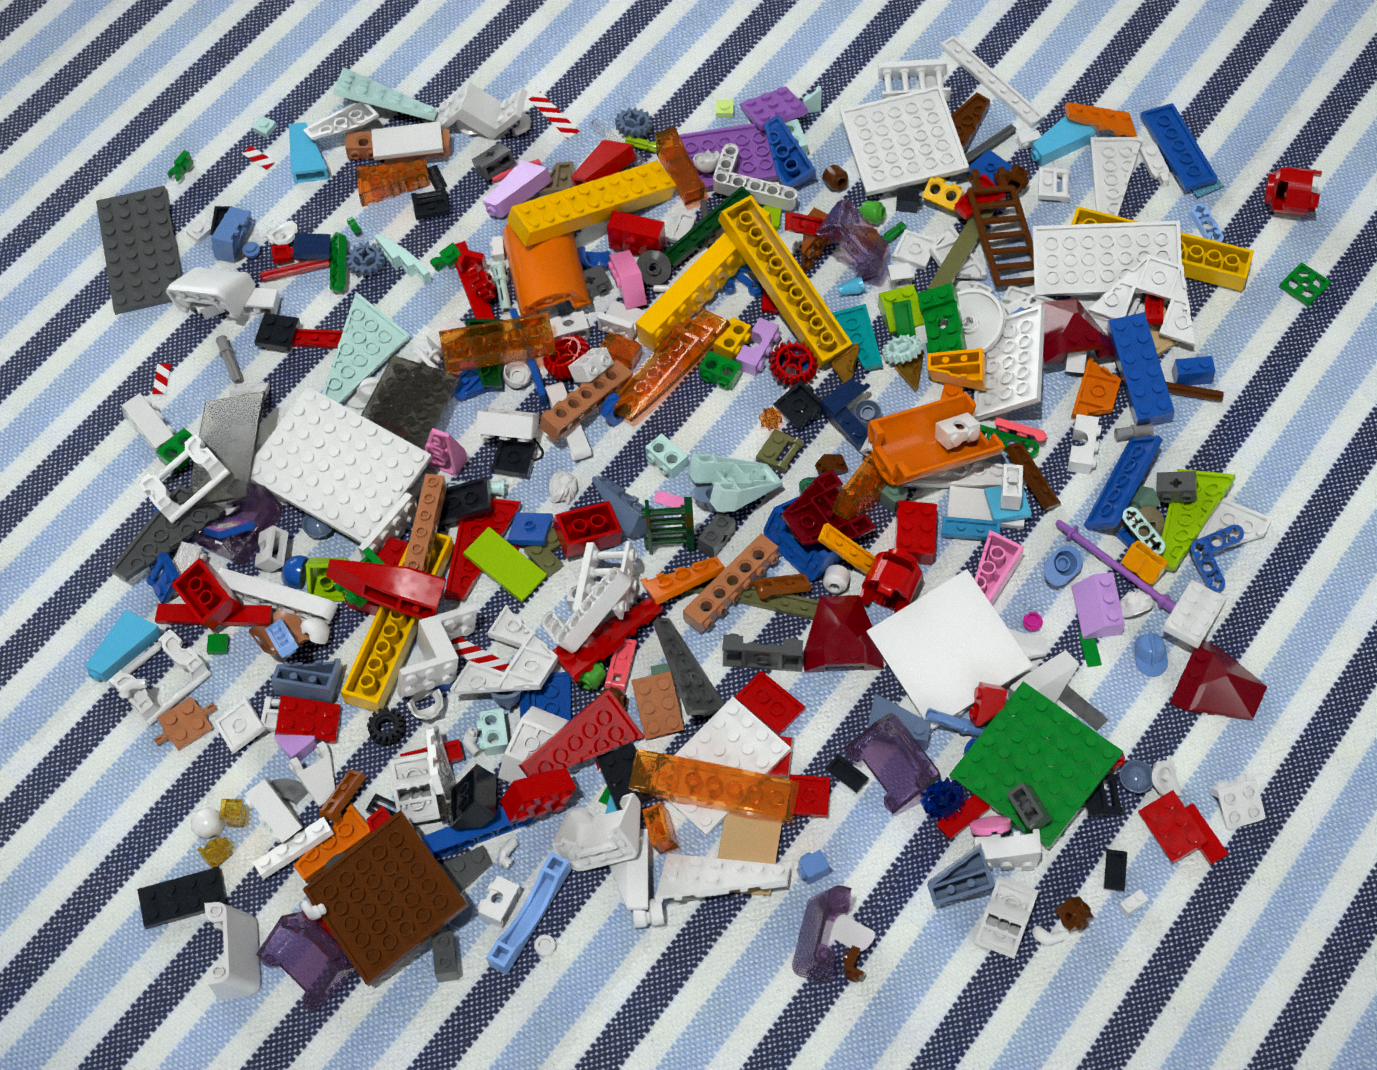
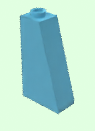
M1066 115L1033 143L1031 158L1040 167L1089 145L1090 138L1095 135V130L1091 125L1087 126L1068 119Z
M306 122L289 124L291 171L294 183L329 179L326 164L315 141L311 140L303 131V129L308 127Z
M125 610L85 665L89 672L88 675L96 681L100 679L107 682L161 637L162 633L158 625Z

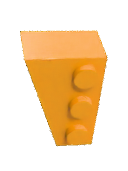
M983 348L927 353V371L931 381L986 391V357Z

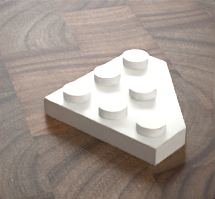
M1223 498L1197 539L1228 526L1239 525L1244 530V537L1235 545L1264 537L1272 518ZM1232 530V533L1226 536V542L1228 543L1229 537L1235 536L1237 538L1239 532ZM1219 537L1211 539L1214 546L1222 545V540Z
M434 726L426 730L425 739L428 747L427 761L431 777L429 784L432 791L435 790L436 795L445 793L456 782L439 728Z

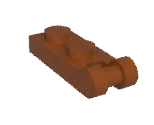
M805 573L758 578L753 582V586L757 590L760 599H767L772 595L811 591V583Z
M349 769L319 811L320 818L324 817L326 820L329 819L334 822L339 821L341 811L350 802L354 793L361 787L366 776L360 771Z

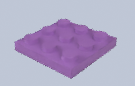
M786 86L740 103L741 110L760 131L765 130V122L778 114L784 123L808 114L807 107Z

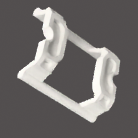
M196 433L184 442L185 451L156 476L148 473L138 482V485L147 495L151 494L149 499L172 524L230 474L208 447L204 448L205 442ZM190 456L199 467H204L207 470L211 480L181 506L169 498L170 492L162 483V480Z
M170 629L158 639L157 643L123 671L120 670L108 680L111 688L118 690L119 686L126 681L136 679L131 674L162 648L179 667L186 668L189 671L191 682L161 707H158L150 700L146 688L130 690L128 701L141 714L149 726L158 720L157 717L169 711L211 675L204 662L190 647L186 649L181 648L183 641Z

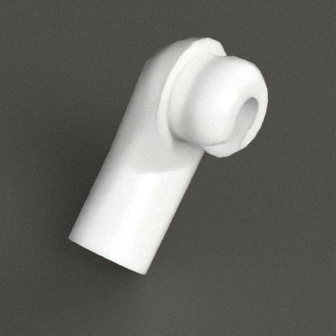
M510 838L500 848L498 863L500 867L509 869L513 864L509 854L518 845L514 838Z
M1035 926L1032 930L1035 940L1045 946L1064 941V935L1061 930L1049 933L1041 926Z

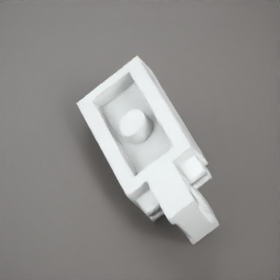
M1157 144L1140 147L1139 153L1151 178L1158 179L1161 187L1168 186L1169 169Z

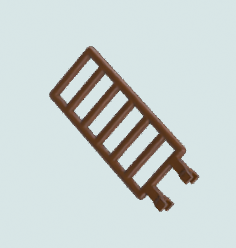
M998 167V173L993 174L998 186L982 187L979 170L971 169V175H968L967 178L972 188L967 189V196L995 286L1034 284V277L1000 279L998 272L1034 268L1033 240L1015 185H1008L1004 167ZM1010 192L1012 200L977 203L975 195ZM1015 207L1017 215L982 218L980 210ZM1019 222L1022 230L986 233L984 225ZM1024 237L1026 246L991 249L989 240ZM1029 253L1031 261L996 264L994 255Z

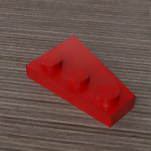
M984 173L980 176L982 187L997 186ZM967 192L958 200L954 207V210L965 220L974 216ZM1006 193L977 194L975 197L977 203L1003 201L1006 198Z

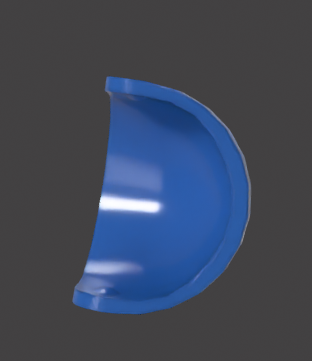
M584 246L578 248L580 261L587 269L600 264L604 268L610 260V251L589 252L585 251Z
M293 556L284 563L281 579L289 588L301 589L300 573L303 562L307 563L309 560L307 556Z

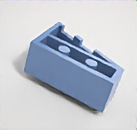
M230 207L225 213L224 218L211 237V249L216 259L232 263L236 262L252 224L251 211Z

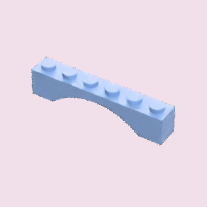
M553 852L550 853L520 912L507 930L496 940L486 959L490 967L505 975L508 974L571 871L569 860Z

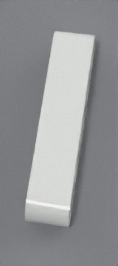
M563 382L544 387L551 409L558 401L564 400L568 395ZM578 423L563 435L573 461L592 456L586 436L580 423Z

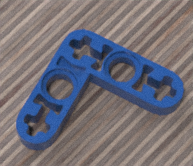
M1228 526L1195 540L1190 546V554L1206 587L1219 593L1223 590L1225 579L1212 554L1239 543L1244 537V530L1241 526ZM1232 530L1239 532L1237 538L1235 536L1229 537L1228 543L1226 542V536H1229ZM1219 537L1222 540V545L1214 546L1211 539ZM1196 545H1198L1199 547H1203V548H1204V549L1202 550V555H1203L1204 558L1201 559L1200 561L1198 560V559L1201 558L1200 552H1199V551H1196V552L1194 551V549L1196 548ZM1210 562L1213 569L1205 571L1202 568V563ZM1214 572H1216V574L1213 576L1215 581H1220V585L1218 586L1219 588L1211 585L1213 583V579L1210 575H1212Z

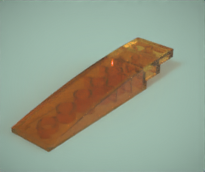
M703 309L694 320L688 318L680 329L674 327L617 393L620 398L615 405L614 413L630 422L635 420L696 364L731 325L730 322Z
M637 749L628 788L630 791L648 793L652 797L670 799L674 803L792 822L799 782L735 767Z

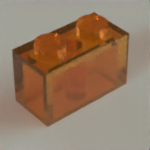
M609 332L599 347H607L612 361H620L630 371L634 370L642 357V345L635 340L626 339L620 334Z
M662 803L643 809L652 847L660 855L678 848L679 845L669 810Z

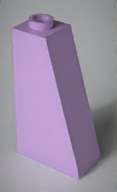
M521 160L483 201L487 213L499 218L507 215L510 212L511 206L525 202L551 183L552 179L548 169Z

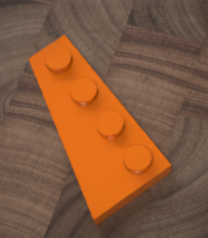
M1067 102L1064 107L1067 118L1087 126L1093 124L1102 131L1105 129L1114 131V135L1120 137L1122 134L1129 137H1137L1131 115L1128 112Z
M351 804L347 807V812L340 820L333 822L334 826L331 829L334 835L307 851L293 865L306 883L323 872L327 862L333 856L349 852L371 834L368 824Z

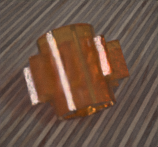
M773 406L767 409L764 408L763 414H759L761 427H766L769 431L775 428L778 429V423L783 422L780 410L776 411Z

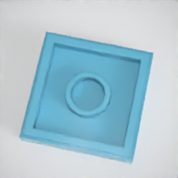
M1023 485L1020 510L1000 508L1001 486L984 489L993 523L1031 517L1032 513Z

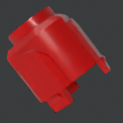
M1284 167L1278 169L1276 173L1269 172L1264 203L1270 204V209L1275 213L1306 216L1307 212H1315V208H1318L1320 194L1311 192L1313 176L1321 177L1322 171Z
M897 548L878 553L862 583L859 597L864 605H868L872 600L884 608L895 610L893 614L908 606L923 576L917 559L909 552Z

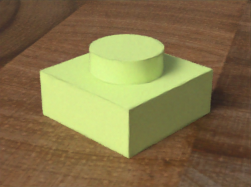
M716 100V118H733L734 100Z

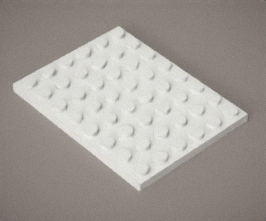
M307 386L242 475L244 478L353 540L362 543L406 492H409L431 461L432 455Z

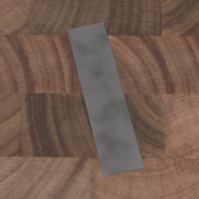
M1066 685L1059 700L1098 731L1108 718Z

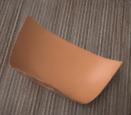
M279 609L272 614L271 624L281 618L298 646L310 639L308 633L302 635L300 628L302 621L299 616ZM255 626L249 629V633L265 653L279 655L265 630L268 626ZM255 636H257L262 641V643H260Z

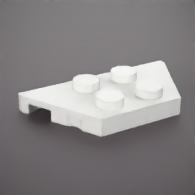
M950 225L944 235L942 234L938 241L934 242L929 249L930 255L939 267L959 237L953 225ZM971 252L956 278L986 279L987 273Z

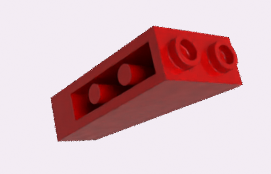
M602 140L571 176L573 186L618 173L636 159L632 144Z

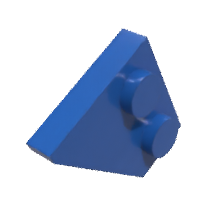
M470 363L446 386V391L461 401L496 387H482L477 369Z

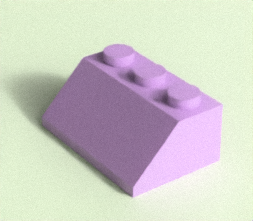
M1113 572L1093 574L1072 585L1071 588L1082 638L1122 635L1125 622Z

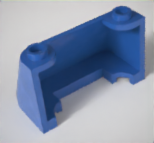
M796 497L773 508L763 533L764 536L779 546V553L801 574L805 573L809 581H813L821 577L829 566L836 565L843 558L822 543L804 546L800 543L781 517V514L798 498Z

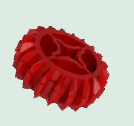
M564 334L563 338H558L556 342H552V345L547 347L548 351L544 352L545 357L543 358L544 367L557 380H565L566 377L571 379L572 374L568 366L590 350V346L578 334H569V336Z
M788 340L787 345L782 342L780 347L776 346L774 351L771 352V358H769L768 362L770 364L769 371H773L772 377H777L776 382L782 381V386L789 384L791 389L800 380L806 384L807 381L811 382L813 377L816 376V370H818V364H816L817 357H813V351H809V346L804 347V342L800 345L797 340L794 341V344ZM784 356L785 362L780 366L779 359ZM807 361L808 369L802 372L801 365Z

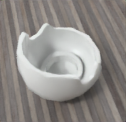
M706 150L704 153L695 154L693 165L701 172H713L717 167L720 154L717 150L714 154L709 150Z
M513 360L504 366L503 378L510 387L521 388L530 381V369L525 363Z
M311 617L301 623L302 635L308 633L311 642L317 644H326L328 642L330 627L325 621Z
M208 807L198 810L191 819L192 831L196 836L210 839L213 835H220L225 826L223 815L216 809Z

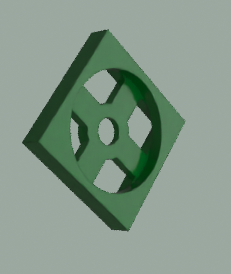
M1301 262L1280 283L1279 288L1309 307L1330 286L1331 281ZM1299 274H1309V275L1302 277V276H1300ZM1290 279L1298 283L1295 289L1289 286ZM1315 279L1318 280L1320 288L1313 284ZM1306 281L1309 285L1303 286L1302 282ZM1304 290H1309L1314 295L1312 297H1306L1301 293Z

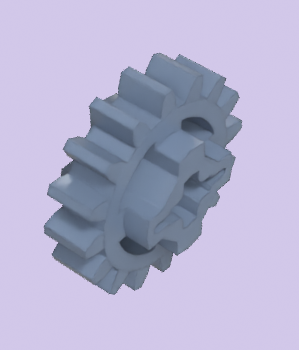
M636 107L633 110L627 108V111L621 110V114L617 113V118H615L616 130H619V134L624 133V137L628 135L631 138H634V136L640 138V135L646 136L647 132H651L652 116H648L649 112H643L642 108L640 110H637Z
M367 241L363 245L360 242L358 247L353 245L354 250H348L349 255H346V263L348 268H350V272H355L356 276L362 274V277L365 278L366 274H369L372 277L373 272L378 274V269H383L382 264H385L384 251H382L380 246L376 247V243L369 245V241Z

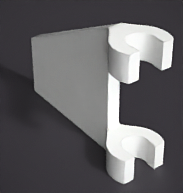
M324 741L317 744V748L314 749L315 753L322 758L321 760L306 769L302 768L297 757L289 761L290 764H288L290 771L298 777L318 807L324 805L335 790L331 756Z

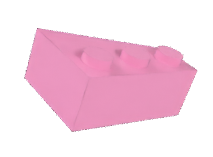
M626 250L610 254V262H607L609 272L612 273L613 280H615L616 286L620 291L626 310L646 305L647 301L642 274L631 251Z

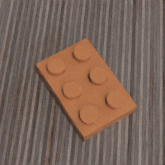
M671 671L631 680L645 739L684 730Z

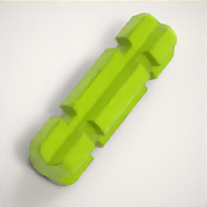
M627 136L625 139V143L632 144L634 148L646 151L649 149L650 152L654 153L658 151L659 144L652 141L650 143L649 140L631 138V136Z

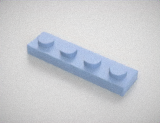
M281 618L265 628L281 658L292 655L299 647Z

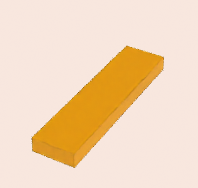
M829 523L824 524L818 541L867 575L875 556Z

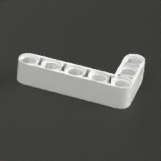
M732 143L724 145L713 177V190L716 193L730 196L739 187L743 186L759 204L789 211L796 207L797 190L794 188L734 173L738 160V147Z
M611 568L567 621L554 612L548 611L542 617L541 625L556 644L570 653L576 652L628 590L632 579L618 568Z

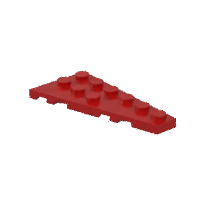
M491 498V512L460 520L444 593L445 599L458 601L466 599L482 570L463 556V552L488 527L503 537L516 512L520 509L521 501Z
M652 598L645 599L638 605L629 608V611L624 612L623 619L614 616L598 625L576 652L570 653L558 645L552 650L558 656V664L576 683L580 680L579 676L584 671H591L593 669L592 665L595 662L604 660L624 643V638L628 635L633 636L637 632L636 628L649 623L663 611L660 604L656 605Z
M607 689L518 766L527 777L568 768L576 763L645 736L610 689Z

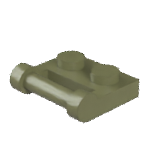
M774 429L756 455V460L768 464L769 467L781 473H785L788 469L787 465L798 449L803 447L804 442L799 438H793ZM788 445H790L791 448L789 449L787 454L784 456L782 461L778 462L777 460L779 459L783 451L786 449Z

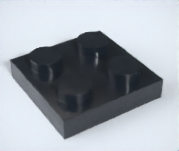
M264 313L254 340L255 346L290 352L300 325V319Z
M500 439L491 467L492 473L528 478L538 447L537 443L520 442L515 439Z

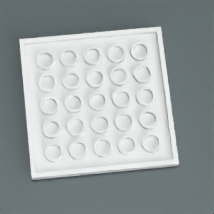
M940 85L840 109V116L866 196L927 182L930 177L934 179L936 177L944 178L969 172V165Z

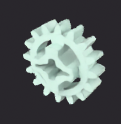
M907 334L906 336L900 335L899 338L893 337V340L887 341V344L883 345L882 353L885 361H888L889 364L894 362L897 365L898 363L904 364L905 361L911 362V359L918 358L917 354H921L923 348L919 338H916L915 335L910 337Z

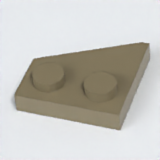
M574 162L556 163L552 168V172L549 173L552 179L551 183L538 191L539 196L571 188L573 186L571 176L575 169Z

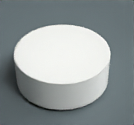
M541 935L535 940L534 947L539 956L549 957L555 952L556 944L551 936Z

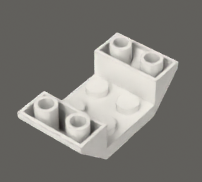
M532 706L522 716L503 756L498 778L511 784L514 780L526 778L527 776L518 765L569 721Z

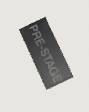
M437 165L425 169L435 191L447 187Z

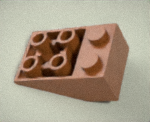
M815 207L808 214V216L832 220L831 215ZM803 234L801 268L804 273L813 266L816 257L821 256L823 248L829 245L832 240Z

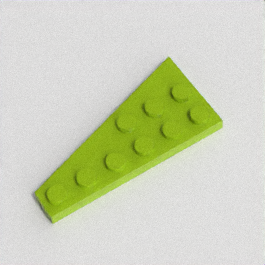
M1177 469V472H1182V471H1195V470ZM1196 471L1198 480L1197 501L1169 503L1162 533L1166 549L1163 553L1159 554L1169 563L1165 570L1176 571L1189 551L1191 544L1197 539L1236 479L1235 474Z

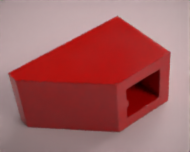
M979 682L978 687L974 691V705L969 711L970 721L974 725L980 726L994 717L1004 708L1008 691L1003 686Z

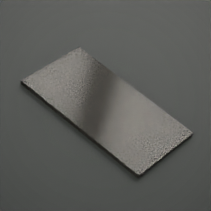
M264 391L205 402L199 437L206 444L204 448L208 447L230 474L192 507L248 498L265 398ZM195 462L187 500L211 480L207 470L204 467H199Z

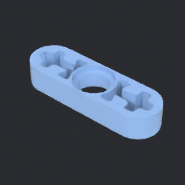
M1200 203L1195 204L1190 215L1202 237L1214 241L1218 239V242L1223 243L1224 235L1207 206ZM1208 223L1212 227L1207 229L1203 227V224Z

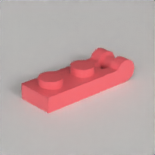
M996 417L995 425L998 426L1000 431L1009 433V430L1016 431L1017 436L1024 438L1030 435L1041 443L1047 440V434L1043 430Z
M624 638V643L613 652L605 689L615 688L625 692L637 640ZM614 676L621 677L620 681L613 680Z

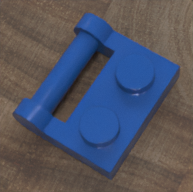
M159 553L152 573L146 578L147 584L153 587L154 593L161 604L169 602L175 590L171 583L180 576L167 553Z

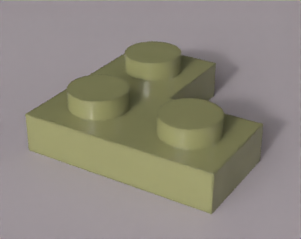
M554 527L550 529L545 545H529L524 549V553L547 574L548 578L563 568V563L553 554L561 548Z

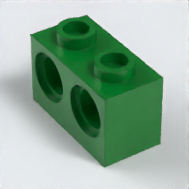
M708 351L699 366L700 378L731 391L742 375L741 363Z
M182 428L156 451L159 460L165 466L170 464L185 451L184 442L192 434L185 428ZM189 456L172 472L176 473L184 468L192 458Z

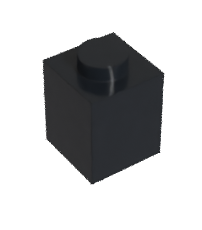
M899 187L896 211L917 213L918 206L922 204V196H919L920 188Z

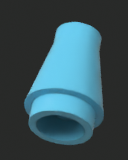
M855 276L843 284L837 285L840 296L860 294L861 291H865L862 277L857 278Z

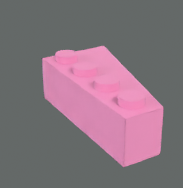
M989 530L974 580L991 605H993L1021 561L1024 546Z

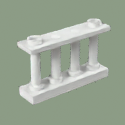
M946 58L878 63V79L885 80L886 91L882 92L881 100L927 89L925 76H935L936 84L941 86L945 100L950 101L951 87L944 88L942 75H946ZM908 77H918L920 89L910 90ZM891 78H901L903 90L893 91Z
M626 541L624 551L600 552L594 542L586 543L573 612L576 611L596 587L594 585L595 578L597 576H605L611 569H597L598 562L601 559H623L621 568L618 569L631 578L634 561L637 559V550L630 541ZM629 588L611 609L619 619H623L624 612L627 610L626 601Z

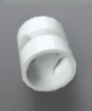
M652 898L648 901V909L633 910L635 928L647 927L648 923H651L652 926L664 925L662 902L656 903L655 898Z

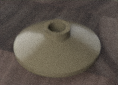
M1150 506L1139 508L1140 512L1149 523H1152L1154 529L1162 537L1165 520L1161 512ZM1136 512L1132 515L1131 518L1136 522V524H1133L1134 528H1136V526L1139 523L1144 522L1142 518L1140 519V521H1138L1135 518V515L1137 514ZM1142 525L1139 528V534L1144 537L1149 535V527ZM1130 529L1133 538H1134L1136 541H1137V540L1140 541L1139 538H1138V537L1134 534V532ZM1153 533V535H1152L1149 539H1146V540H1145V541L1147 542V544H1148L1149 541H1151L1153 544L1156 543V542L1152 539V538L1156 537V535H1155L1154 533Z

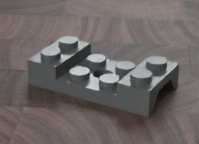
M734 633L723 635L722 651H724L723 666L802 672L803 640L797 638L783 639V646H779L774 643L768 645L756 642L744 643L743 636Z

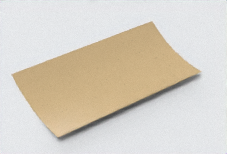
M761 781L724 819L717 858L769 864L776 863L789 782ZM753 887L748 888L746 892H740V889L729 891L744 894L770 895L771 888L761 889Z

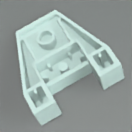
M692 454L688 475L694 483H712L714 485L710 503L716 511L721 513L736 511L782 486L783 483L768 464L712 454Z

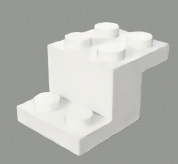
M428 752L389 760L393 776L392 790L397 812L400 810L404 812L411 824L440 818L437 795L435 790L432 791L429 784L431 777L427 761Z
M998 876L974 943L1015 959L1039 890Z

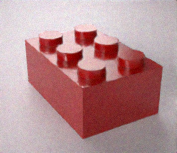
M613 210L607 225L610 249L615 251L630 250L632 255L640 256L649 250L663 252L666 244L664 221Z
M899 500L894 548L909 552L917 559L918 564L932 565L937 504Z
M609 501L555 514L553 527L566 558L583 554L586 543L594 542L598 549L619 545L621 542L622 529Z
M198 558L171 583L199 622L211 630H214L241 605L240 601L212 565L201 558Z
M567 768L514 780L500 802L510 822H523L529 817H541L552 811L554 813L562 811L568 800L571 799L576 786Z

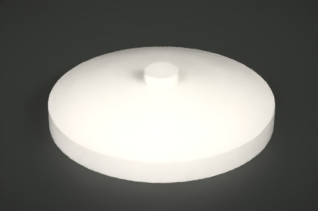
M975 288L961 290L957 292L967 350L983 348L984 353L994 347L1002 336L1005 327L1004 309L997 298L988 291ZM941 322L940 328H945L948 322Z

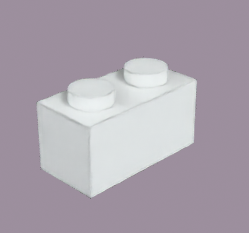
M1039 130L1017 136V144L1020 150L1032 147L1033 143L1041 137Z
M502 236L492 237V242H490V248H492L491 257H493L494 262L504 261Z
M1139 889L1121 902L1118 909L1128 918L1146 905L1149 899Z

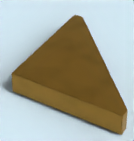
M857 342L830 361V364L843 383L847 382L854 375L860 345Z
M923 349L921 354H917L918 358L911 359V362L905 361L904 364L898 363L895 365V370L914 392L918 390L924 355Z

